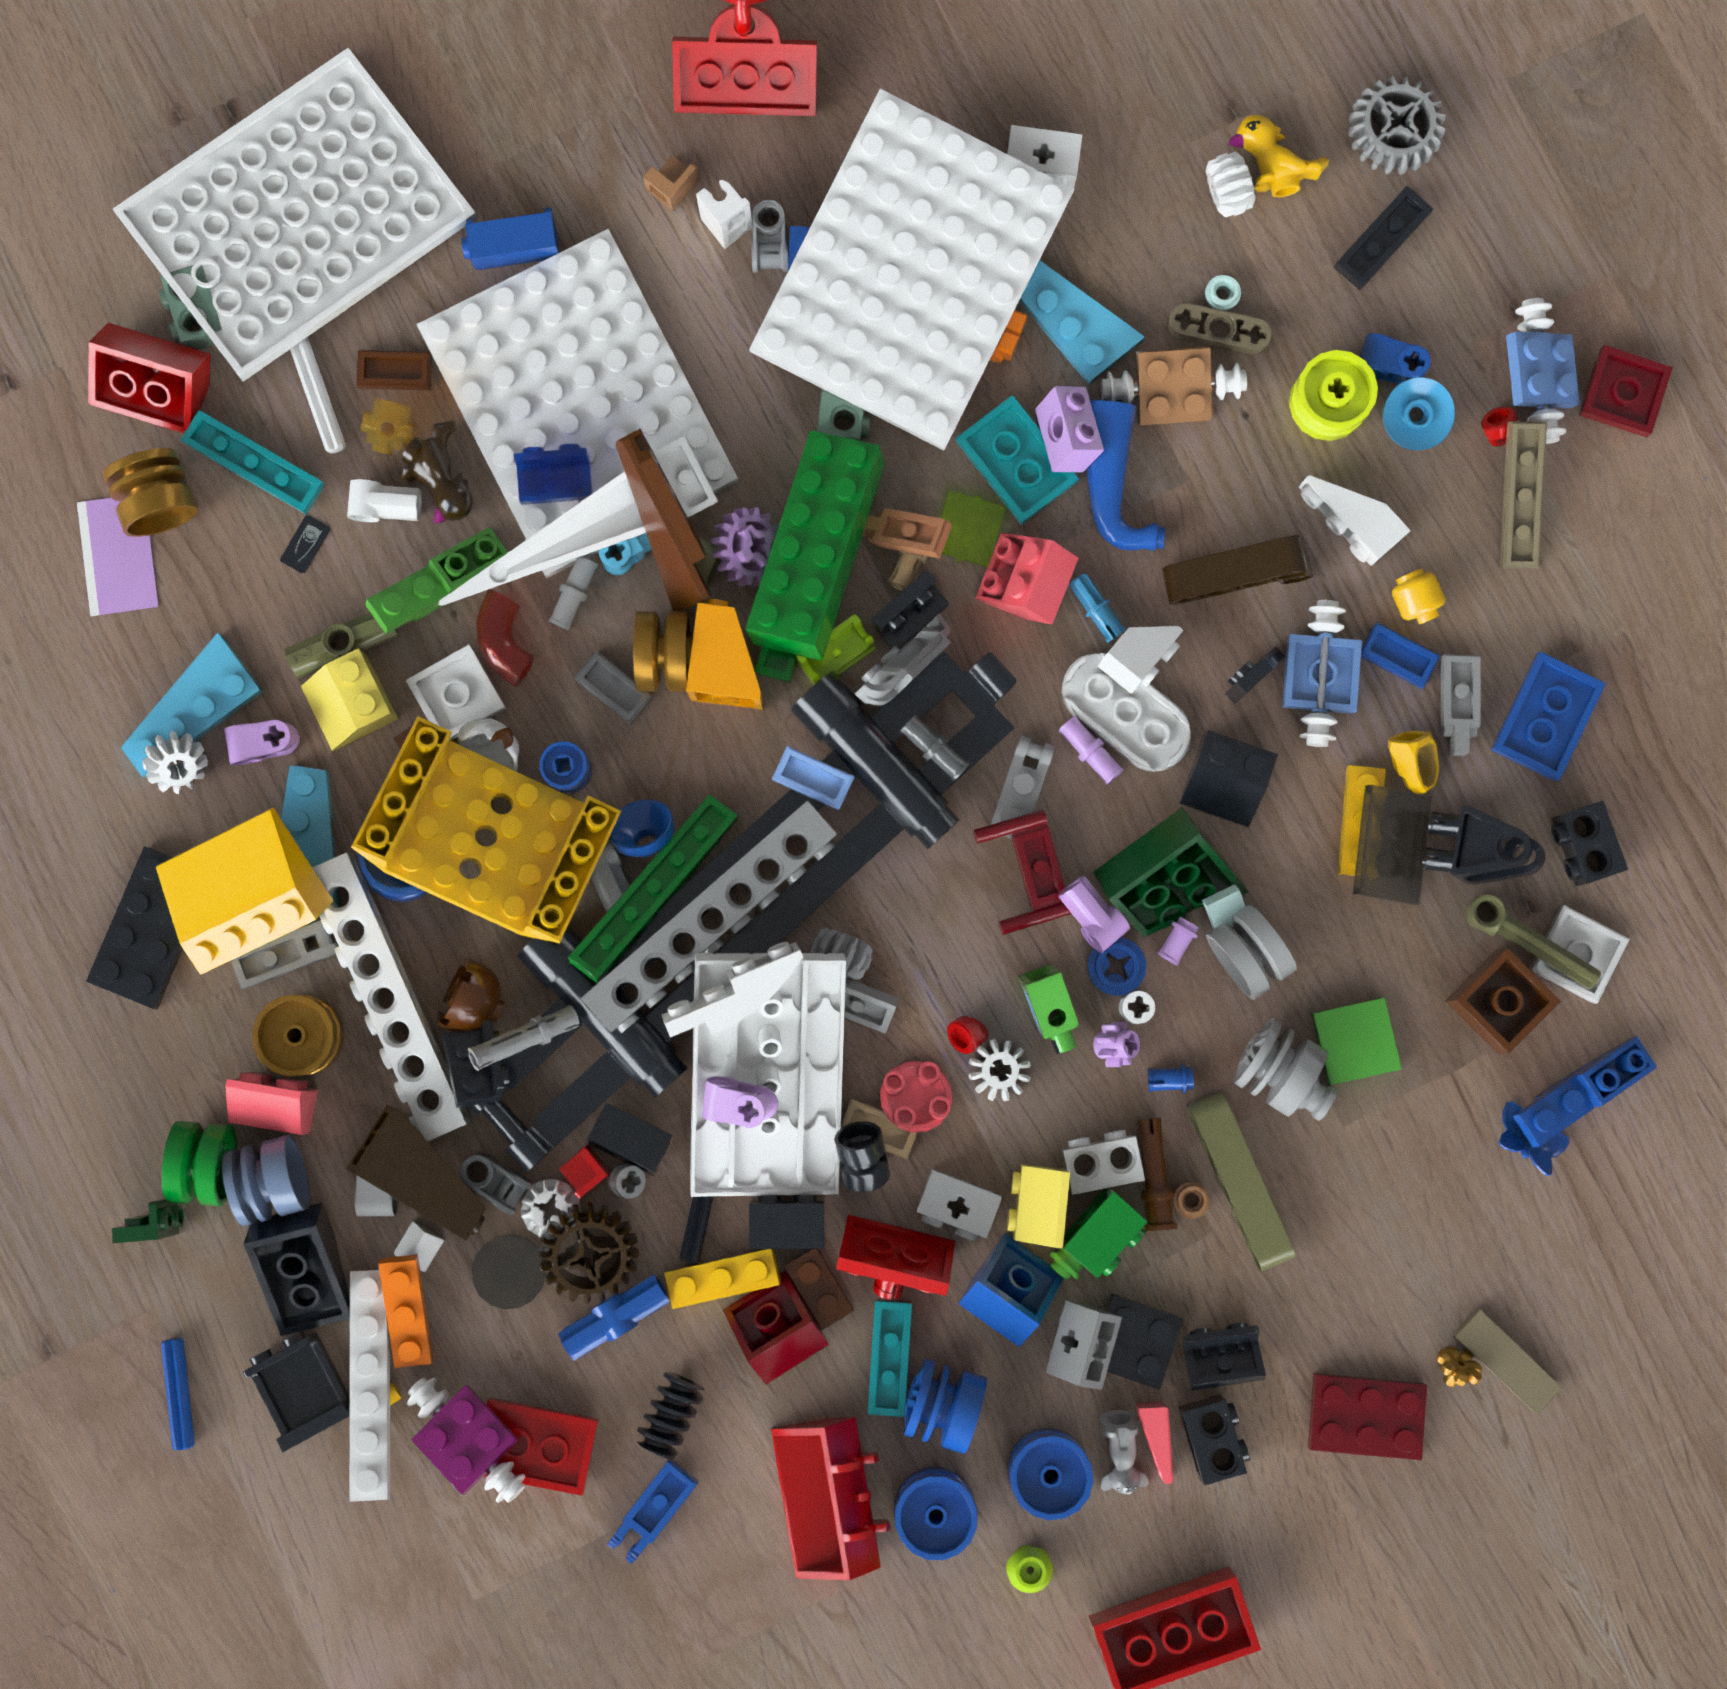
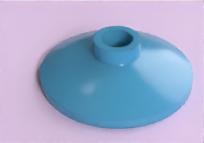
M1424 377L1411 378L1398 384L1389 393L1383 407V423L1387 434L1397 445L1409 450H1426L1438 445L1449 434L1455 418L1454 402L1447 389L1439 382ZM1414 407L1420 411V418L1417 421H1413L1410 418V411Z

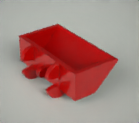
M856 1417L825 1418L771 1428L796 1578L853 1580L881 1568L875 1532H886L891 1528L888 1519L873 1520L870 1505V1499L872 1498L867 1488L864 1464L876 1463L879 1461L878 1452H861Z

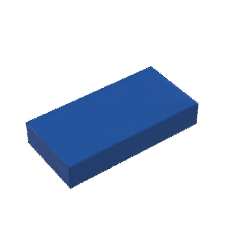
M1378 622L1372 626L1361 649L1362 658L1420 689L1425 687L1440 658V655Z

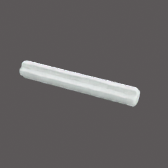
M307 337L292 347L290 351L324 448L330 454H334L344 450L346 443Z

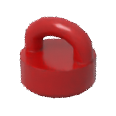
M1499 407L1489 411L1481 421L1482 429L1492 446L1498 447L1506 444L1507 422H1519L1517 412L1513 408Z
M968 1016L958 1017L947 1027V1035L951 1045L963 1054H970L977 1050L988 1039L989 1035L987 1028L980 1021Z

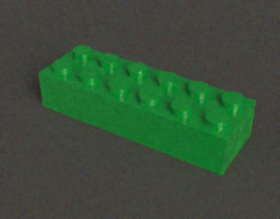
M810 430L745 628L753 645L820 661L823 660L885 466L879 445Z

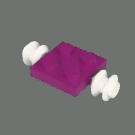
M422 1378L416 1382L408 1391L410 1398L407 1401V1405L418 1404L421 1408L418 1414L419 1418L431 1416L433 1418L411 1441L461 1495H465L486 1474L488 1476L484 1489L487 1491L495 1488L498 1492L497 1503L504 1499L507 1503L514 1500L525 1488L522 1484L525 1475L515 1476L511 1472L514 1465L513 1462H505L499 1465L497 1461L519 1439L470 1386L465 1385L444 1405L448 1391L437 1392L434 1389L437 1382L436 1378L428 1381Z

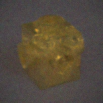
M375 397L372 412L364 411L360 428L361 432L367 433L365 442L372 443L371 450L392 455L394 449L402 451L403 443L409 444L411 442L415 423L408 422L412 409L411 406ZM384 422H390L394 425V430L386 433L380 427Z

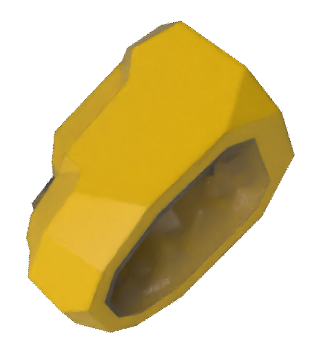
M1412 730L1401 732L1388 738V749L1391 753L1393 767L1398 775L1402 777L1405 786L1415 794H1424L1435 787L1439 774L1437 745L1431 733Z

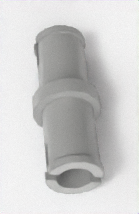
M582 556L576 558L577 560L565 585L561 584L559 588L561 595L551 618L548 620V622L568 631L581 601L585 602L588 597L585 592L595 569L598 567L597 563Z

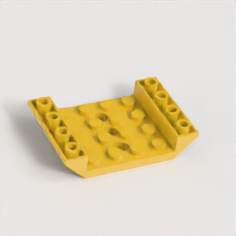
M417 716L351 848L384 873L522 936L560 943L621 810L591 796H587L584 803L450 741L451 731ZM498 797L506 798L511 803L512 809L506 814H498L493 811L491 801ZM481 829L491 830L496 836V842L491 846H482L476 841L475 834ZM466 861H472L478 864L481 873L474 879H467L461 875L459 866Z

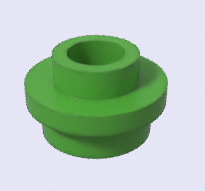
M1060 1248L1057 1253L1052 1251L1050 1256L1054 1259V1262L1050 1266L1066 1281L1071 1275L1078 1280L1081 1277L1078 1273L1084 1266L1064 1248Z

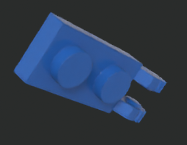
M668 1459L623 1517V1523L608 1541L607 1545L614 1549L624 1540L625 1534L630 1528L636 1531L642 1537L636 1544L632 1545L625 1558L632 1564L647 1544L653 1543L699 1481L672 1459Z

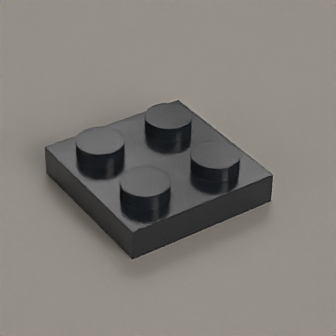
M1111 1293L1106 1311L1121 1316L1122 1320L1107 1372L1160 1390L1183 1318Z

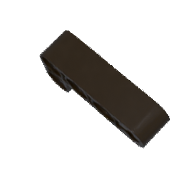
M1300 535L1273 539L1174 563L1162 568L1170 605L1197 601L1277 581L1281 584H1291L1313 577L1306 541Z

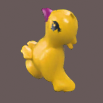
M1258 114L1245 117L1238 126L1236 134L1230 138L1228 143L1230 146L1245 149L1257 159L1261 175L1256 179V185L1254 186L1256 193L1266 192L1271 189L1273 197H1286L1295 194L1300 190L1299 182L1304 178L1318 180L1321 173L1328 166L1329 159L1325 156L1315 160L1301 159L1289 149L1278 145L1277 140L1285 138L1284 135L1280 134L1281 128L1275 126L1267 117Z

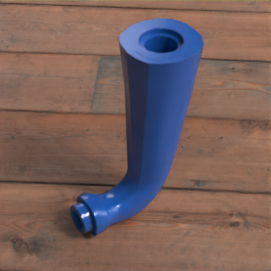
M1090 400L1104 451L1087 468L1091 509L1097 530L1109 544L1122 550L1146 549L1156 551V548L1163 549L1165 527H1159V524L1152 523L1144 528H1134L1124 522L1120 512L1136 406L1116 401Z

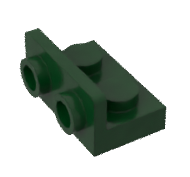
M166 1199L149 1202L148 1215L125 1218L123 1226L112 1228V1243L159 1240L179 1234V1227H182L184 1222L182 1206L178 1205V1203L167 1202Z

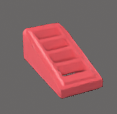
M1163 1402L1136 1403V1412L1158 1475L1164 1484H1172L1174 1478L1169 1408Z

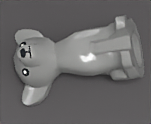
M1125 1410L1104 1412L1099 1416V1423L1102 1424L1103 1436L1109 1440V1451L1115 1467L1102 1477L1100 1482L1101 1490L1108 1491L1113 1488L1119 1493L1128 1495L1136 1491L1139 1486L1146 1487L1149 1484L1145 1472L1133 1466L1137 1454L1135 1435L1138 1433L1137 1417L1134 1413Z

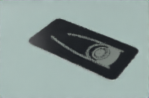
M305 516L281 556L280 561L300 573H305L328 535L330 528L310 516Z

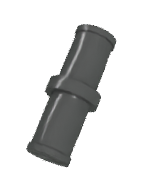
M916 714L899 731L924 752L922 756L927 761L932 759L953 781L970 764L946 743V737L942 734L938 736Z

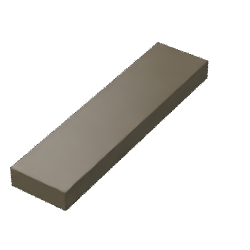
M1507 422L1500 568H1539L1547 422Z

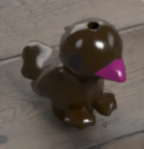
M450 420L434 424L430 438L425 441L419 437L414 438L402 455V461L408 464L400 475L402 480L411 482L417 479L430 489L434 496L435 514L433 523H442L445 520H461L469 514L473 505L468 480L462 479V473H459L455 479L451 477L447 443L451 434L458 427L456 421Z

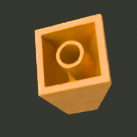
M707 599V604L697 603L686 688L691 701L763 710L764 701L735 608L728 607L729 602L719 599Z

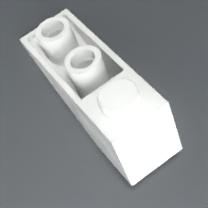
M1310 475L1299 486L1302 491L1301 496L1311 508H1318L1327 518L1325 522L1330 530L1338 536L1342 534L1351 544L1350 550L1353 555L1363 563L1366 561L1370 566L1377 562L1411 531L1391 508L1383 502Z

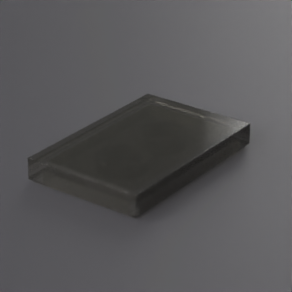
M1365 785L1353 887L1354 895L1409 905L1420 904L1423 877L1422 858L1425 859L1423 853L1427 842L1432 797L1376 785Z

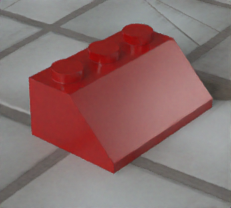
M108 322L89 341L88 404L185 433L198 410L201 411L210 385L211 354Z

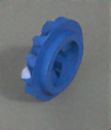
M1120 937L1103 953H1099L1095 949L1092 950L1088 959L1087 971L1093 985L1105 994L1120 996L1134 991L1141 984L1146 973V960L1142 950L1134 942ZM1107 953L1115 960L1129 957L1125 961L1126 964L1122 967L1127 978L1126 980L1117 973L1104 976V973L1111 966L1108 961L1109 958L1106 956Z

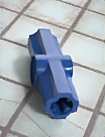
M653 1274L624 1293H617V1295H613L591 1309V1313L565 1327L558 1335L566 1352L575 1361L607 1340L611 1342L638 1325V1321L669 1303L670 1298L661 1281Z

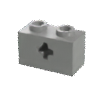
M931 1168L916 1211L923 1214L921 1221L938 1228H942L943 1223L957 1227L955 1234L976 1242L978 1236L987 1239L1002 1196L996 1192ZM958 1197H963V1204L968 1207L966 1213L959 1211L957 1216H952V1209L947 1206L949 1200L956 1202Z
M1066 1300L1063 1312L1060 1315L1053 1348L1049 1354L1046 1373L1077 1386L1102 1390L1122 1317L1088 1304Z

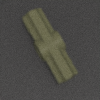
M370 612L344 624H332L323 633L287 647L284 650L290 668L296 678L300 679L320 670L325 664L358 648L361 651H366L399 637L397 628L385 634ZM344 634L349 635V645L344 650H335L334 643L337 637Z

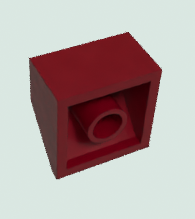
M786 1271L780 1273L782 1282L780 1285L752 1291L723 1309L748 1363L766 1385L829 1345L821 1328Z

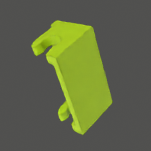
M855 613L832 630L822 661L796 655V659L809 680L815 685L831 671L840 676L874 652L876 647L874 646L875 642L872 636L866 633L861 620Z

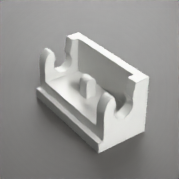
M720 180L719 185L727 194L723 201H716L705 188L699 191L696 196L701 220L724 249H726L752 229L753 225L749 201L746 198L742 199L728 182Z

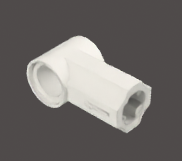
M364 479L350 481L347 518L360 522H379L380 519L419 521L422 511L421 490L419 488L383 486L379 482Z

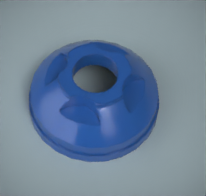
M657 800L634 801L619 809L621 813L609 837L612 845L619 853L632 857L652 856L662 849L673 835L674 821L672 813L664 803ZM651 835L656 837L651 843L642 846L637 845V842L645 836Z

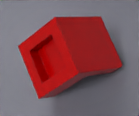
M590 1145L584 1146L579 1150V1153L559 1168L576 1190L574 1194L578 1199L584 1197L610 1175V1170Z

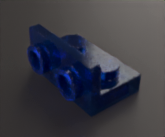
M563 444L558 447L559 450L544 451L542 447H527L522 449V453L513 454L514 463L517 466L520 504L529 505L584 500L593 494L591 462L587 449L580 448L579 444Z

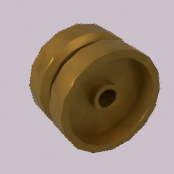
M656 611L636 612L633 660L637 692H656L660 686L662 669H664L666 687L670 692H687L693 642L689 611H670L665 618L664 634H661L660 618Z
M309 995L281 996L267 1003L257 1015L252 1029L253 1048L260 1062L272 1072L287 1077L315 1075L329 1068L339 1057L345 1041L344 1024L337 1010L325 1000ZM297 1029L302 1033V1038L299 1042H297L299 1037L295 1036Z

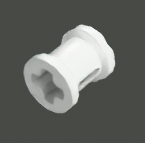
M1133 991L1120 999L1118 1005L1119 1014L1127 1023H1145L1154 1015L1155 1002L1148 993ZM1136 997L1139 998V1004L1145 1005V1012L1138 1013L1137 1018L1134 1017V1011L1128 1010V1004L1135 1002Z

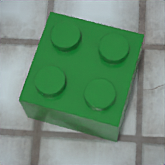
M1104 1188L1064 1233L1063 1248L1097 1279L1102 1273L1108 1276L1121 1262L1118 1255L1127 1245L1133 1248L1145 1235L1146 1231L1143 1227L1147 1221L1113 1190Z

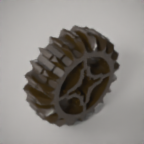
M590 1201L586 1205L585 1212H580L579 1206L574 1204L572 1205L573 1215L568 1216L566 1212L560 1211L558 1218L561 1224L549 1221L547 1228L550 1233L541 1234L540 1242L545 1246L538 1248V1257L545 1260L539 1264L540 1271L549 1272L546 1276V1283L548 1285L557 1283V1294L561 1295L569 1289V1299L572 1302L577 1299L579 1294H583L584 1302L587 1304L591 1301V1294H598V1299L603 1302L606 1299L605 1290L609 1289L611 1293L617 1295L619 1288L616 1282L628 1285L630 1278L626 1272L636 1271L637 1265L632 1259L639 1257V1249L633 1246L638 1242L637 1235L629 1233L632 1229L629 1221L620 1223L622 1216L618 1210L608 1217V1206L605 1204L600 1207L598 1212H594L593 1203ZM588 1228L604 1230L613 1237H596L590 1233ZM576 1231L578 1238L575 1244L566 1248V1252L558 1254L563 1241ZM583 1240H586L588 1248H592L594 1266L591 1265L589 1257H585ZM619 1251L614 1264L601 1274V1263L611 1258L612 1253ZM568 1267L570 1270L582 1269L587 1272L589 1277L576 1276L565 1268Z

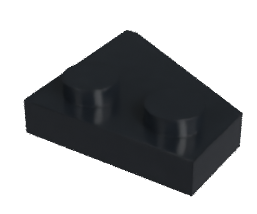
M1275 646L1256 665L1249 660L1228 680L1232 687L1225 695L1235 704L1286 656Z

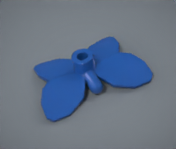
M1513 1101L1506 1102L1502 1111V1122L1506 1131L1500 1135V1146L1512 1152H1520L1523 1158L1530 1156L1533 1164L1544 1175L1550 1176L1553 1167L1551 1158L1558 1157L1566 1150L1569 1138L1560 1132L1540 1147L1533 1148L1513 1115L1522 1110V1107Z

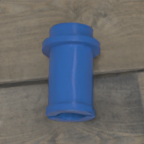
M1181 1064V1068H1148L1149 1092L1182 1090V1093H1186V1090L1194 1089L1192 1067L1185 1068V1064Z

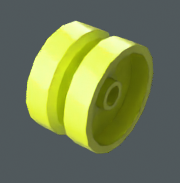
M1333 350L1320 353L1307 363L1291 389L1289 407L1293 420L1303 432L1315 439L1333 441L1347 437L1358 429L1376 403L1378 385L1375 374L1364 359L1352 352Z

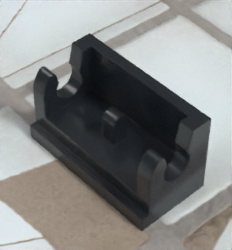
M606 1103L587 1140L588 1145L627 1164L637 1166L643 1172L654 1177L670 1145L672 1135Z

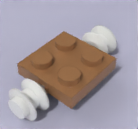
M1209 346L1136 351L1137 381L1133 382V378L1127 370H1124L1121 378H1114L1109 371L1107 379H1101L1102 400H1122L1124 403L1130 404L1134 395L1138 396L1139 425L1211 421V390H1214L1220 400L1224 399L1227 392H1233L1236 399H1239L1241 392L1247 390L1246 370H1240L1238 363H1235L1233 369L1225 371L1223 365L1219 364L1213 375H1211V348Z

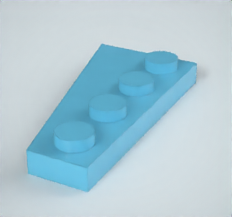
M1039 260L1019 302L1087 384L1090 385L1144 341L1145 336Z
M217 632L121 746V749L140 775L147 778L146 774L148 771L144 770L142 761L148 757L145 752L146 745L157 746L155 740L157 735L167 740L169 739L170 732L173 730L177 733L178 739L188 733L192 736L193 742H196L263 693V690L224 637Z
M290 765L281 820L311 867L335 858L334 853H336L331 820L333 813L329 772L321 769ZM337 888L333 894V901L339 907L337 891L339 888Z

